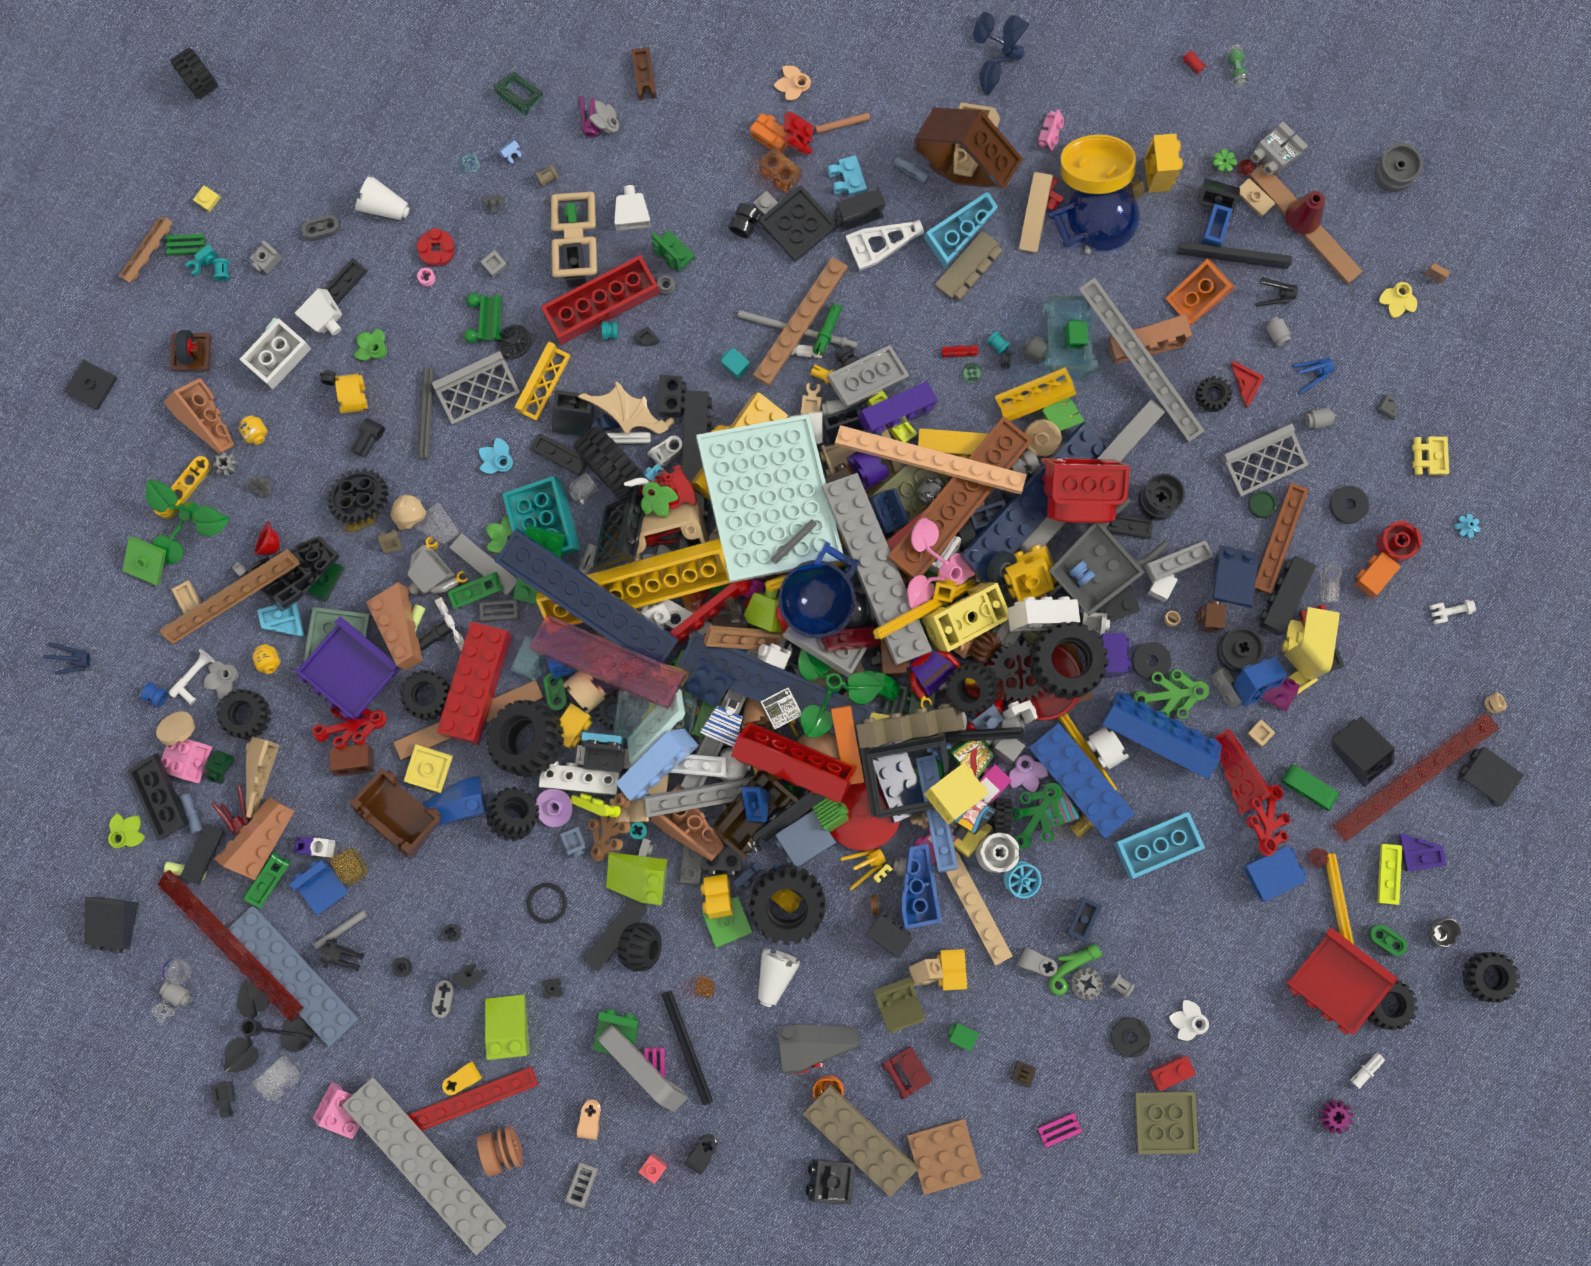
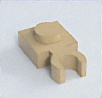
M807 383L806 392L808 396L803 395L801 414L818 412L821 408L822 397H816L820 393V384H817V389L812 391L810 390V383Z

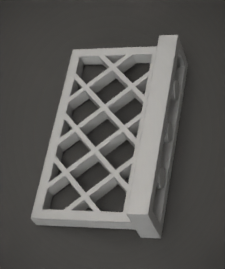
M500 351L432 382L452 425L520 394ZM503 364L505 369L504 377L501 378L493 375L495 368ZM485 374L489 376L486 386L476 383L479 375ZM492 377L502 380L499 391L489 388ZM468 382L472 384L469 394L459 391L462 383ZM504 382L512 384L515 391L509 394L501 392ZM475 385L485 388L482 399L472 396ZM447 390L454 391L455 394L452 402L444 400L441 393ZM487 390L498 393L494 401L484 400ZM458 393L468 396L465 406L455 404ZM470 398L480 401L477 409L467 408ZM453 406L463 409L462 415L456 419L451 414Z
M1293 423L1219 456L1221 462L1225 463L1239 497L1308 466L1295 436ZM1288 437L1291 438L1293 443L1291 450L1282 447L1284 439ZM1268 446L1277 448L1274 458L1265 455ZM1280 450L1289 453L1286 462L1277 459ZM1253 453L1260 456L1257 466L1248 462L1250 455ZM1292 455L1298 456L1302 464L1298 466L1289 464ZM1263 458L1272 460L1269 470L1260 467ZM1236 461L1243 463L1241 472H1235L1231 463ZM1276 462L1285 465L1281 474L1272 472ZM1247 465L1256 468L1253 478L1243 475ZM1259 470L1268 473L1264 482L1256 480ZM1242 478L1251 481L1249 489L1244 491L1240 486Z

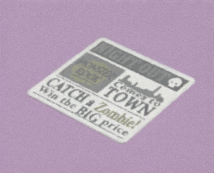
M789 688L761 701L774 729L800 717L802 714Z

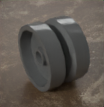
M1403 143L1389 147L1375 166L1377 182L1388 191L1399 192L1406 190L1419 176L1423 168V159L1420 152L1415 147Z

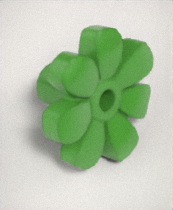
M1222 149L1221 154L1217 152L1214 155L1213 166H1218V171L1221 173L1224 169L1227 173L1231 172L1232 166L1237 164V160L1233 159L1235 157L1234 153L1230 152L1227 154V149Z

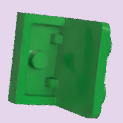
M605 1008V1011H600L593 1049L597 1052L612 1055L597 1039L610 1024H613L634 1045L640 1019H635L636 1015L624 1013V1016L616 1014L617 1011Z

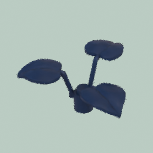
M988 12L981 13L975 24L973 32L975 41L977 43H984L989 37L1003 45L1002 53L1005 56L996 58L993 62L986 61L980 71V85L987 95L991 94V91L1001 77L1002 67L998 62H1009L1010 59L1020 60L1024 55V47L1016 44V42L1024 34L1030 23L1019 16L1012 15L1007 19L1003 26V40L991 34L995 28V19L992 14Z

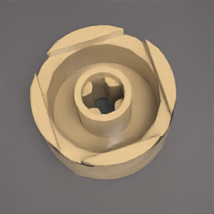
M579 670L562 685L565 688L569 686L567 691L582 708L587 707L584 711L588 714L605 699L603 696L606 693L598 684L593 685L591 681L594 679L586 670Z

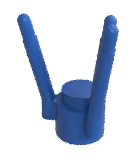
M1330 358L1293 364V367L1314 365L1299 370L1298 374L1315 370L1317 375H1321L1301 389L1299 393H1303L1323 379L1329 378V373L1334 372L1335 369L1334 363Z

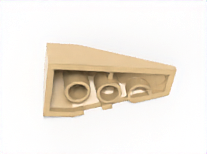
M960 103L959 109L982 110L993 124L998 127L1000 116L995 108ZM955 144L954 174L972 177L978 164L960 144Z
M252 737L246 745V817L252 818L260 807L279 748V744Z

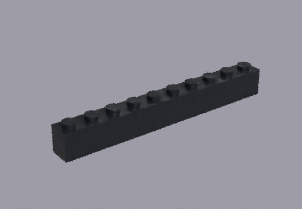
M685 391L682 470L690 483L703 466L696 435L708 433V427H711L712 416H708V410L712 409V397H709L708 391ZM694 489L705 522V519H708V508H705V501L709 500ZM680 531L679 550L701 544L700 538L687 539L682 531Z

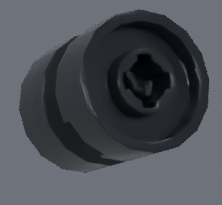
M740 203L735 212L736 217L732 218L728 229L739 237L749 239L754 230L753 225L757 224L761 213L748 204Z

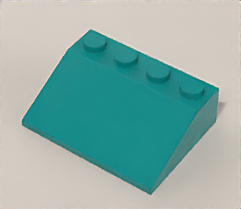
M551 476L502 493L512 533L517 528L525 534L528 525L565 534L561 557L581 551L562 479Z

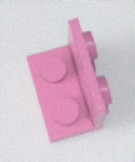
M189 739L181 743L178 741L175 743L176 745H166L161 760L167 774L200 783L204 766L207 763L212 747Z
M331 1082L312 1118L318 1126L350 1139L354 1138L360 1127L342 1106L353 1094L344 1091L339 1084Z

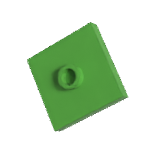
M131 536L128 538L123 572L158 585L161 581L166 550Z
M738 896L731 899L733 915L709 919L708 914H704V911H702L716 948L753 933Z

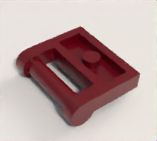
M911 1046L881 1064L882 1068L887 1070L899 1090V1096L902 1100L932 1081ZM898 1062L912 1086L909 1088L905 1087L893 1067L895 1063Z

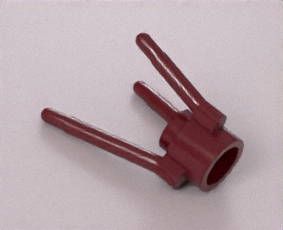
M237 785V791L243 816L242 819L240 816L233 818L224 804H221L223 813L215 802L211 803L234 836L239 834V830L250 822L248 817H246V808L240 785Z

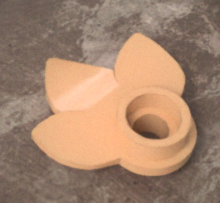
M783 66L785 77L774 84L778 91L786 93V100H795L800 97L802 92L810 88L811 80L806 74L801 73L797 67ZM799 82H804L805 84H804V85H799L798 83H799Z

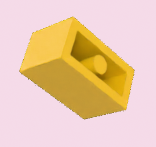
M572 703L560 718V726L564 730V734H561L564 738L563 745L570 750L572 747H577L581 741L580 735L582 732H586L592 725V717Z

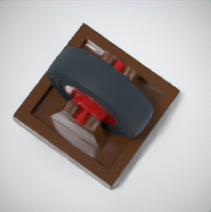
M180 330L178 333H172L170 370L210 372L212 335L210 333H192L189 330Z

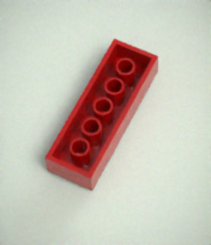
M639 255L542 305L541 308L559 343L562 345L601 325L602 321H608L660 294L646 263L642 256Z
M470 622L437 729V733L441 736L479 745L512 635L507 630Z
M750 722L738 735L731 757L736 758L741 763H748L757 770L769 772L776 778H783L795 786H802L811 793L821 794L827 797L828 800L839 803L850 788L857 769L855 766Z

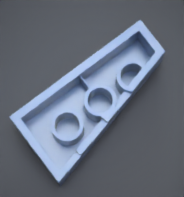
M685 729L667 731L616 784L630 801L642 800L643 796L648 794L647 791L655 787L664 776L699 745Z

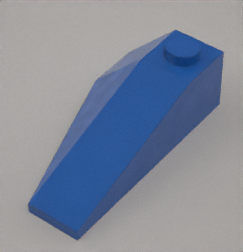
M480 776L461 780L422 804L429 809L434 807L440 812L441 822L438 826L487 814Z
M929 844L913 846L908 849L900 909L903 927L906 929L942 922Z

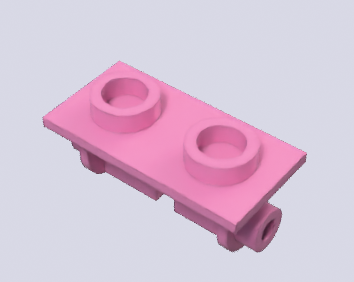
M1057 109L1056 113L1050 111L1046 115L1043 128L1048 130H1041L1037 141L1039 147L1045 148V146H1048L1052 152L1054 146L1058 143L1060 128L1064 125V118L1059 109Z

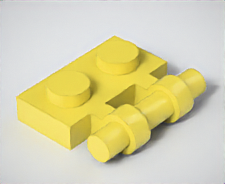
M1421 437L1413 438L1412 452H1414V461L1412 466L1415 469V475H1423V468H1427L1428 475H1448V437H1427L1426 444H1421ZM1422 451H1427V461H1422Z

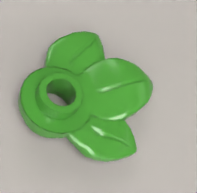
M376 328L372 334L362 332L357 335L356 341L360 346L354 353L357 359L367 361L371 358L382 359L385 357L387 347L384 343L385 334L382 330Z
M648 482L642 490L644 497L641 501V508L646 515L654 511L658 516L667 517L669 514L668 503L676 501L678 496L669 486H660L656 482ZM649 489H653L655 494L651 495Z
M504 517L501 524L493 523L486 526L487 534L493 539L487 546L489 551L500 553L512 535L509 518Z

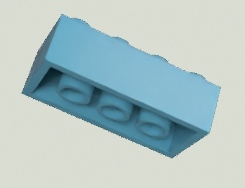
M1189 812L1113 843L1129 879L1139 877L1205 848Z

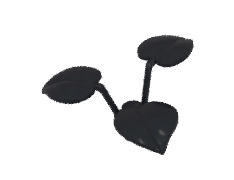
M245 980L240 988L237 1001L240 1014L248 1017L241 1024V1032L245 1035V1038H236L227 1046L224 1071L241 1072L254 1065L258 1058V1050L251 1046L253 1041L250 1036H257L261 1031L283 1034L281 1045L290 1052L300 1051L312 1042L314 1038L313 1031L305 1021L298 1018L286 1020L284 1031L263 1028L261 1022L254 1019L258 1015L257 1012H262L267 1008L269 1003L268 992L262 986Z

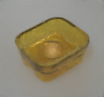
M348 848L331 859L334 871L345 886H351L367 876V866L355 848Z

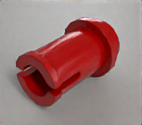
M1190 50L1183 57L1184 63H1187L1196 74H1199L1206 65L1195 55V51L1192 52Z

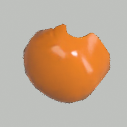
M824 1075L816 1081L812 1089L814 1099L830 1084L843 1096V1083L833 1075Z

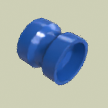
M149 682L143 688L140 699L146 702L150 701L152 705L159 708L166 701L168 691L163 688L158 689L155 684Z

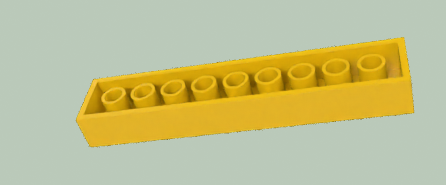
M720 539L586 575L633 608L730 583ZM539 591L537 592L536 601L549 632L583 623V621Z

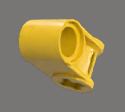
M471 1061L444 1080L442 1084L443 1091L448 1095H454L481 1080L482 1076L473 1061ZM450 1081L457 1083L455 1086L456 1090L453 1088L449 1089Z

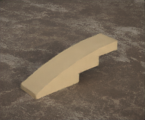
M1034 172L1019 247L1021 251L1038 253L1053 175Z

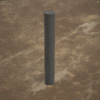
M811 519L771 558V561L777 564L817 523Z

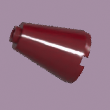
M1312 191L1291 202L1285 212L1287 226H1290L1295 233L1302 235L1311 234L1318 229L1323 218L1325 204L1323 194L1318 191Z

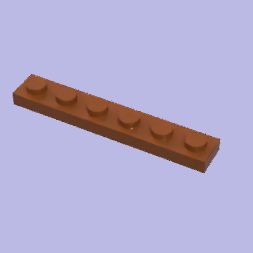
M1292 482L1288 485L1256 575L1255 590L1269 595L1272 593L1306 499L1308 488Z

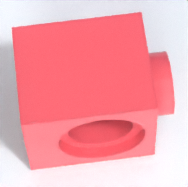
M652 1153L639 1173L655 1184L668 1164Z

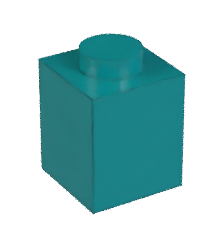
M734 347L730 351H725L721 356V366L737 381L750 368V362Z

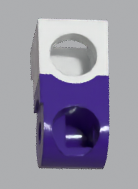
M297 837L295 853L333 858L336 840Z

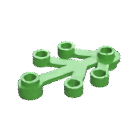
M1176 668L1171 672L1172 678L1175 681L1180 680L1189 688L1180 689L1166 679L1161 672L1156 671L1152 674L1153 682L1156 684L1160 683L1169 691L1147 694L1145 691L1139 690L1133 695V699L1136 701L1139 696H1143L1145 698L1143 702L1146 704L1151 701L1170 699L1164 708L1159 710L1167 713V717H1169V713L1182 697L1189 696L1185 704L1177 709L1178 717L1185 719L1188 717L1189 710L1194 703L1208 696L1209 687L1203 681H1192L1180 669ZM1176 671L1181 673L1179 678L1174 677ZM1156 674L1161 675V679L1159 681H1156L1154 679V676ZM1199 687L1203 689L1201 694L1196 693V689ZM1181 709L1186 710V714L1183 716L1179 714Z

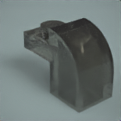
M733 597L726 598V614L713 617L712 626L746 628L747 620L741 611L740 605L735 603Z

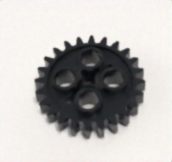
M357 468L353 474L349 470L348 476L341 474L342 479H335L337 484L331 485L333 490L327 492L330 496L326 498L328 501L327 506L332 515L338 521L341 520L343 524L348 521L350 525L354 521L359 525L361 520L367 523L368 517L374 519L373 514H380L378 509L385 508L383 503L388 502L386 496L389 495L384 479L378 473L374 474L373 470L367 472L365 468L362 472H359Z
M1016 640L1015 646L1008 642L1007 649L1001 646L1003 652L995 651L998 656L997 659L991 658L994 665H989V667L996 673L995 679H999L997 687H1000L1001 690L999 696L1001 697L1006 694L1007 701L1011 697H1013V702L1020 698L1021 703H1023L1026 697L1032 701V695L1039 698L1037 692H1045L1037 684L1039 682L1037 678H1035L1036 681L1032 686H1028L1025 683L1026 677L1032 675L1033 668L1025 666L1023 660L1026 656H1030L1034 643L1027 647L1026 641H1023L1022 645H1020L1018 640ZM1018 654L1021 659V669L1025 670V673H1022V689L1019 688V676L1015 674V671L1018 670ZM1013 658L1014 666L1006 668L1004 666L1005 659ZM1009 677L1016 679L1014 687L1006 686V680Z

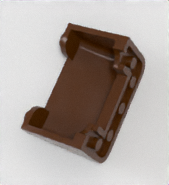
M382 768L355 796L350 805L361 819L411 860L441 822V814L434 807L431 809L424 807L398 785L396 781L398 777L390 770L386 772Z

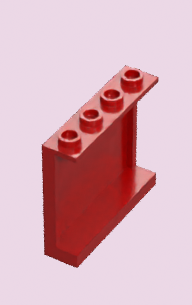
M1330 927L1326 932V937L1292 979L1286 983L1289 986L1288 990L1296 997L1301 995L1305 998L1304 1003L1313 1010L1315 1008L1319 1009L1322 1012L1320 1015L1329 1023L1333 1020L1339 1025L1337 1029L1347 1036L1349 1033L1354 1036L1396 984L1398 978Z

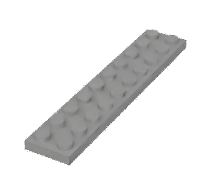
M858 473L822 485L821 489L879 627L910 611L912 608L909 606L906 587L897 566L887 557L891 553ZM919 619L884 637L895 666L932 651Z
M374 1077L342 1105L476 1256L507 1227Z

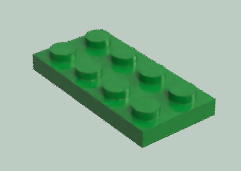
M530 525L526 527L525 534L561 558L565 534ZM517 577L513 599L538 605L536 601L538 591Z

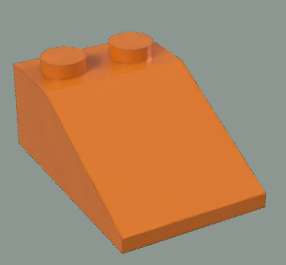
M1206 259L1165 299L1180 316L1187 315L1189 325L1191 326L1220 303L1236 287L1212 260Z

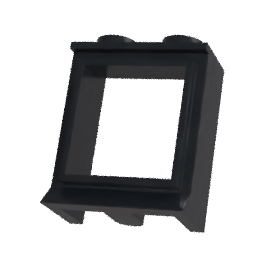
M879 185L874 192L872 190L843 200L841 203L837 202L834 219L837 227H841L842 232L884 218L882 210H884L886 203Z

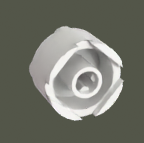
M1104 726L1088 736L1087 744L1092 752L1096 751L1099 755L1097 760L1102 768L1105 769L1107 767L1110 770L1129 758L1128 754L1123 755L1124 747L1113 730L1109 732L1108 729L1110 728Z
M993 833L981 840L975 850V856L979 865L986 871L992 873L1006 872L1017 864L1019 860V846L1012 836L1004 833ZM996 849H999V850H1000V851L998 852V854H999L1000 856H996V855H995V854H996V851H995Z

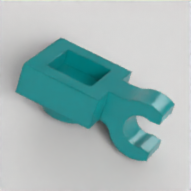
M208 244L194 255L195 258L188 261L185 266L188 269L195 266L191 273L197 276L201 272V266L205 267L212 264V260L216 259L218 254Z

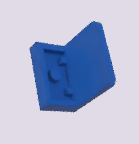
M316 860L309 865L310 869L305 873L300 872L294 876V881L290 883V886L294 891H299L315 914H321L347 895L348 889L328 861Z

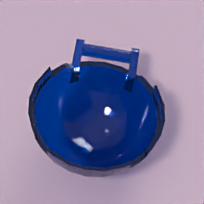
M1125 186L1120 190L1105 194H1090L1077 190L1071 196L1067 206L1051 212L1049 216L1051 219H1054L1064 241L1062 243L1064 248L1083 242L1085 245L1095 248V251H1112L1124 246L1133 238L1139 225L1140 212L1137 199ZM1066 214L1070 227L1076 235L1070 238L1061 219V216Z
M827 541L821 547L815 560L800 563L787 574L779 590L778 604L782 617L794 631L809 638L819 639L837 634L851 620L856 606V595L850 579L860 561L856 558L853 560L831 547V543ZM828 553L850 566L846 574L836 565L822 561L824 555Z

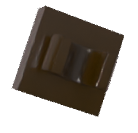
M1017 1061L1011 1080L1030 1087L1037 1068Z

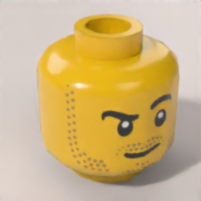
M267 644L258 646L252 654V659L258 672L272 674L280 666V658L276 649Z

